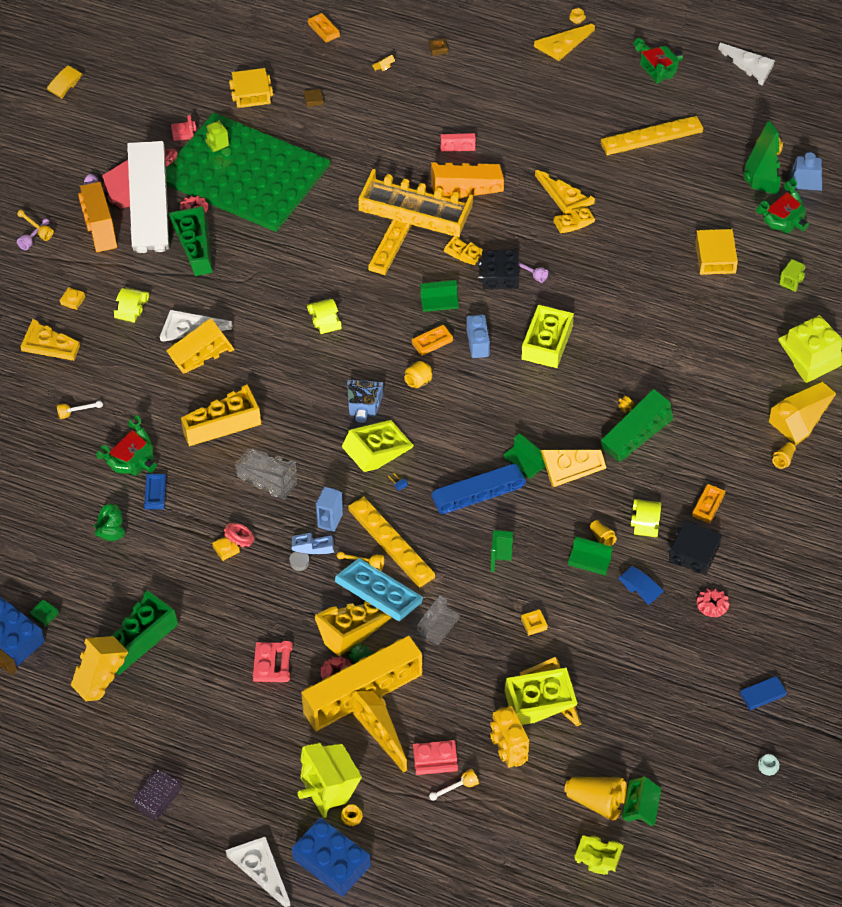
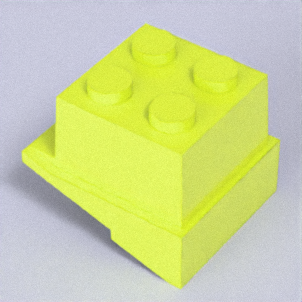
M820 315L790 329L788 334L778 339L805 383L842 366V338Z
M321 743L303 746L300 759L302 763L301 780L307 789L299 790L298 797L300 799L312 797L322 817L326 818L329 808L348 802L362 776L343 744L322 746Z

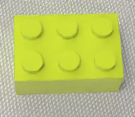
M538 305L522 345V360L558 368L573 328L574 313Z

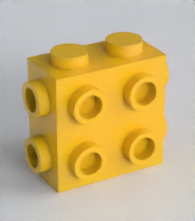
M265 68L232 72V79L229 80L230 89H234V91H231L233 102L236 101L237 108L271 104L270 97L273 96L272 86H269L271 85L270 75H266Z
M513 707L499 708L493 712L492 722H490L492 732H490L493 744L498 745L500 759L506 762L508 768L521 766L528 761L529 739Z

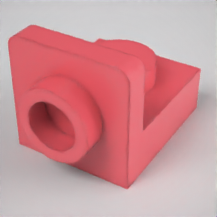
M187 115L188 122L171 124L173 141L191 139L194 136L193 131H196L195 121H191V115Z

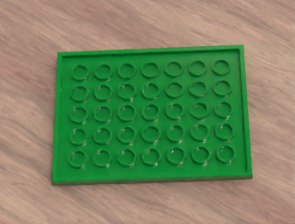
M213 112L177 154V158L173 160V163L166 167V186L193 197L199 195L200 198H205L208 204L277 232L331 164L329 159ZM220 121L227 130L229 146L213 152L205 141L207 139L206 134L208 133L207 125Z

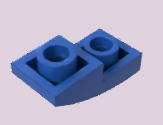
M633 566L618 578L631 593L636 591L648 605L664 592L650 577Z

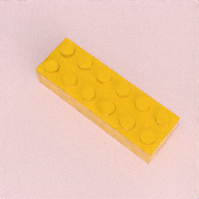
M410 636L400 638L394 644L379 649L375 654L360 659L358 663L350 667H344L339 673L327 676L320 683L308 686L301 692L304 715L314 730L318 731L353 712L352 693L355 691H373L377 696L382 697L422 675L421 651Z

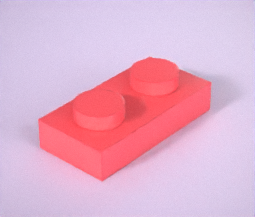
M475 133L441 134V152L475 151Z

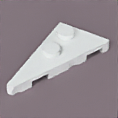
M723 43L719 44L718 50L723 55H729L733 59V63L744 70L746 74L757 78L760 85L764 84L774 66L775 60Z
M170 310L160 335V341L184 338L188 333L194 331L203 322L212 317ZM212 318L221 331L232 328V321Z
M266 837L226 850V855L231 861L284 907L290 906L289 898Z

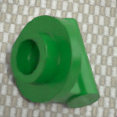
M361 643L352 647L349 654L353 664L358 663L364 657L373 655L367 645H361Z

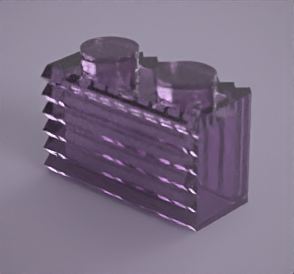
M158 769L155 774L150 775L147 785L135 794V809L156 822L182 790L180 781Z

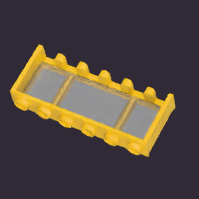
M372 169L359 197V211L460 237V233L473 206V195H469L466 203L459 202V193L453 192L451 199L442 197L443 190L441 188H436L434 195L426 193V185L423 183L419 184L418 190L410 189L409 180L407 179L402 180L401 186L392 184L393 177L389 174L386 175L384 181L376 180V170Z

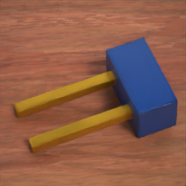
M395 473L393 475L399 480L397 483L388 476L394 483L396 490L400 491L408 486L407 481L404 478L401 480Z

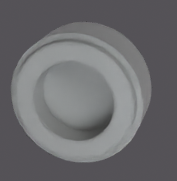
M295 551L289 558L291 568L296 571L305 570L310 563L307 553Z

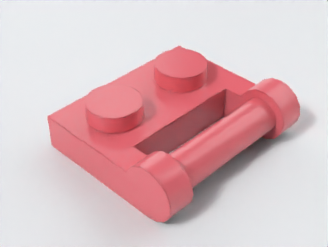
M256 642L253 682L290 681L289 660L290 652L293 648L292 642ZM276 652H282L281 670L275 673Z

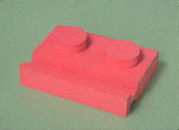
M455 740L413 744L416 775L458 771Z

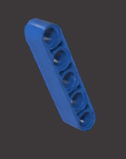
M512 464L439 488L431 494V498L438 512L445 514L520 489L525 485L526 480L518 465Z

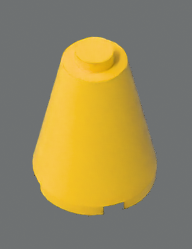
M572 777L570 780H567L564 790L568 798L610 820H616L622 811L618 807L620 803L624 804L627 786L626 782L623 781L624 779L620 777Z

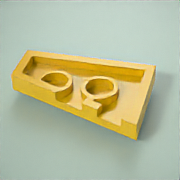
M32 319L21 344V350L24 352L73 361L80 348L78 341L62 333L58 334L52 331V328L44 327L34 319Z
M540 450L552 487L606 469L601 450Z

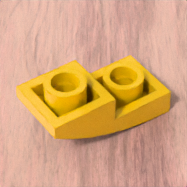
M68 65L54 78L47 89L62 99L69 88H73L82 73Z
M588 207L572 209L571 214L555 216L553 220L560 233L578 230L595 221Z
M456 236L444 248V252L472 265H475L478 262V258L482 257V249L472 242L467 245Z

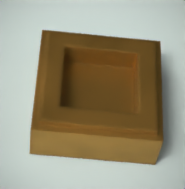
M445 38L429 40L432 56L448 54Z
M320 89L304 91L307 107L323 105Z
M0 649V667L10 675H13L17 671L15 662Z

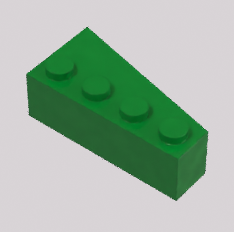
M203 206L168 213L194 275L199 276L213 273L208 220Z
M653 389L601 440L603 450L618 462L627 458L634 450L673 420L670 401Z
M148 590L143 594L144 598L140 603L137 602L133 607L134 611L123 620L121 628L112 635L128 651L124 663L116 672L117 675L124 672L178 625L174 609Z

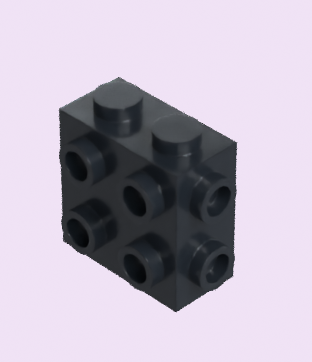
M518 249L482 250V258H478L479 269H482V271H479V282H483V289L519 288Z
M685 521L682 528L678 527L676 531L675 542H671L669 545V562L691 569L695 573L707 575L720 547L722 534L715 530L701 527L696 523Z

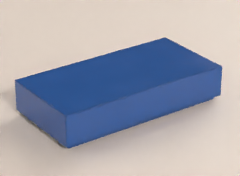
M146 474L145 509H165L166 474Z
M777 676L740 691V696L749 710L785 697L787 694Z

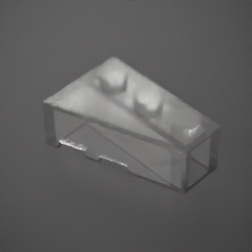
M248 448L235 464L237 476L244 481H249L259 489L268 491L272 496L285 500L297 485L295 461L284 462L281 461V457L270 458L267 457V453Z

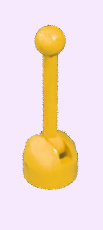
M23 210L17 212L19 217L25 218L39 229L38 235L41 239L47 241L52 237L54 233L52 228L47 225L40 227L26 216Z
M343 552L337 553L338 559L357 560L360 558L382 571L384 566V555L377 554L367 559L346 555Z

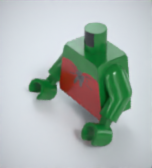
M637 38L633 43L636 46V51L641 52L640 65L656 84L674 77L678 70V62L683 60V55L680 51L672 53L666 46L651 48L645 45L641 38Z
M794 178L790 180V184L788 181L784 184L785 190L790 191V194L788 192L785 193L770 207L768 202L762 201L756 208V212L763 214L764 223L768 224L771 229L790 233L795 228H798L804 232L809 226V223L804 220L806 209L798 191L794 189L797 186V181Z
M135 415L134 419L137 424H133L131 419L128 420V426L135 428V432L132 430L111 451L106 445H102L100 449L104 454L101 451L96 452L98 459H105V462L119 474L137 476L144 469L151 473L157 466L153 461L154 448L150 437L145 429L140 427V417Z

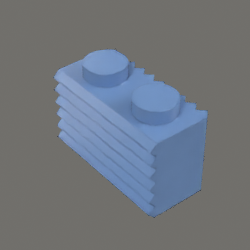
M485 315L468 316L466 330L471 357H488L490 355V341Z
M324 487L316 503L318 528L335 532L343 515L342 493L335 488Z

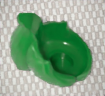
M117 504L103 506L98 515L97 524L93 525L96 528L94 531L95 535L105 541L113 542L125 536V529L122 527V512Z

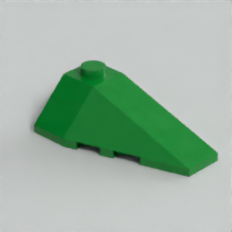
M771 121L766 123L745 164L743 178L749 183L751 188L776 195L779 193L781 182L780 176L777 175V168L780 167V162L776 155L779 152V132Z

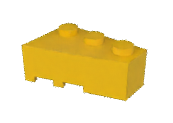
M210 318L166 351L184 374L204 365L203 361L213 357L216 359L220 353L226 350L231 352L235 349L213 319Z
M114 636L85 639L84 643L87 647L85 652H81L80 658L82 662L80 666L76 667L71 686L85 701L100 700L104 696L109 683L113 681L117 670L124 663L128 651Z

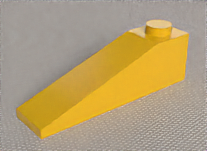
M821 382L787 397L771 408L769 423L792 443L797 445L811 434L815 424L818 423L821 415L826 411L836 393L825 383Z
M367 601L357 606H354L353 603L347 604L346 608L340 609L330 607L315 615V620L325 645L338 656L350 651L352 647L364 641L392 618Z
M355 691L352 693L353 715L403 773L407 771V760L384 699L381 696H377L373 691Z

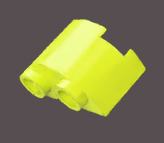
M122 288L116 301H119V306L117 310H114V318L135 322L137 317L142 314V305L147 303L149 292Z
M325 299L307 304L309 314H313L314 327H318L320 334L342 329L341 321H339L336 313L338 309L333 299Z
M634 499L633 510L637 511L636 515H632L631 526L635 527L634 534L657 537L661 502Z
M582 835L574 857L577 863L582 861L589 866L587 870L598 874H608L609 870L615 872L624 845L617 841H610L608 844L601 843L602 841L598 837Z

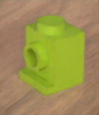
M220 121L207 125L208 133L206 134L207 139L205 141L213 152L229 146L227 130Z
M791 259L781 274L779 285L796 292L798 283H801L804 279L805 273L803 271L805 270V265Z

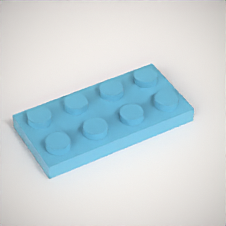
M360 558L335 577L336 583L397 621L408 615L423 600L421 595Z

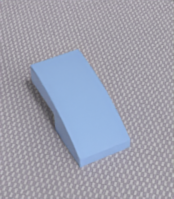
M311 533L292 536V550L307 554L334 553V540L332 535L313 539Z

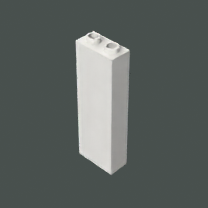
M163 141L127 143L132 248L137 253H146L147 250L164 252L165 249H169Z

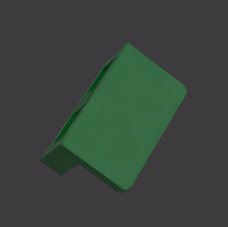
M456 280L420 284L423 312L459 308Z
M520 433L514 437V447L504 454V459L510 464H517L521 472L531 479L545 468L541 451Z
M493 530L491 572H495L496 560L512 561L513 532Z
M575 537L568 565L606 576L612 560L613 547Z
M647 777L630 780L622 818L627 822L641 819L650 826L655 825L661 788Z

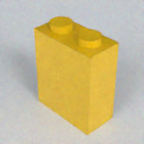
M733 229L697 230L695 245L700 275L736 273L738 260Z

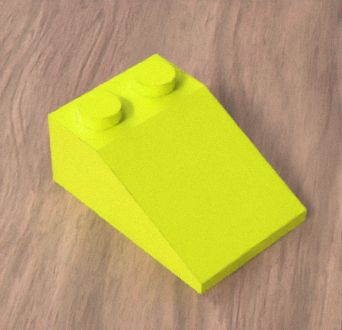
M392 420L351 429L342 444V448L363 472L380 468L414 446Z
M567 668L506 678L504 691L508 705L513 707L521 725L538 722L577 706V700Z

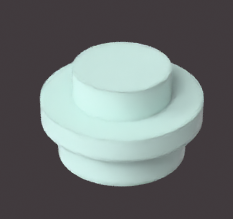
M767 754L759 759L758 768L765 775H773L779 770V761L775 756Z

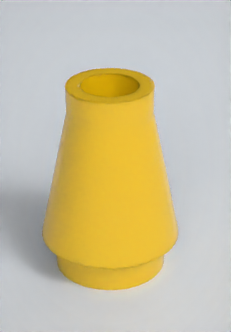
M787 442L773 454L772 462L777 468L783 469L790 465L796 450L795 445Z
M598 520L590 524V529L598 543L612 546L616 542L617 537L613 530L601 524Z

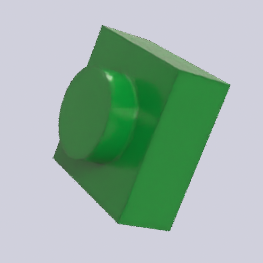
M42 600L29 612L30 617L43 627H46L59 615L58 610L45 600Z

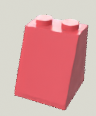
M127 160L102 175L105 182L103 186L109 193L107 197L111 204H115L119 209L130 206L129 167Z

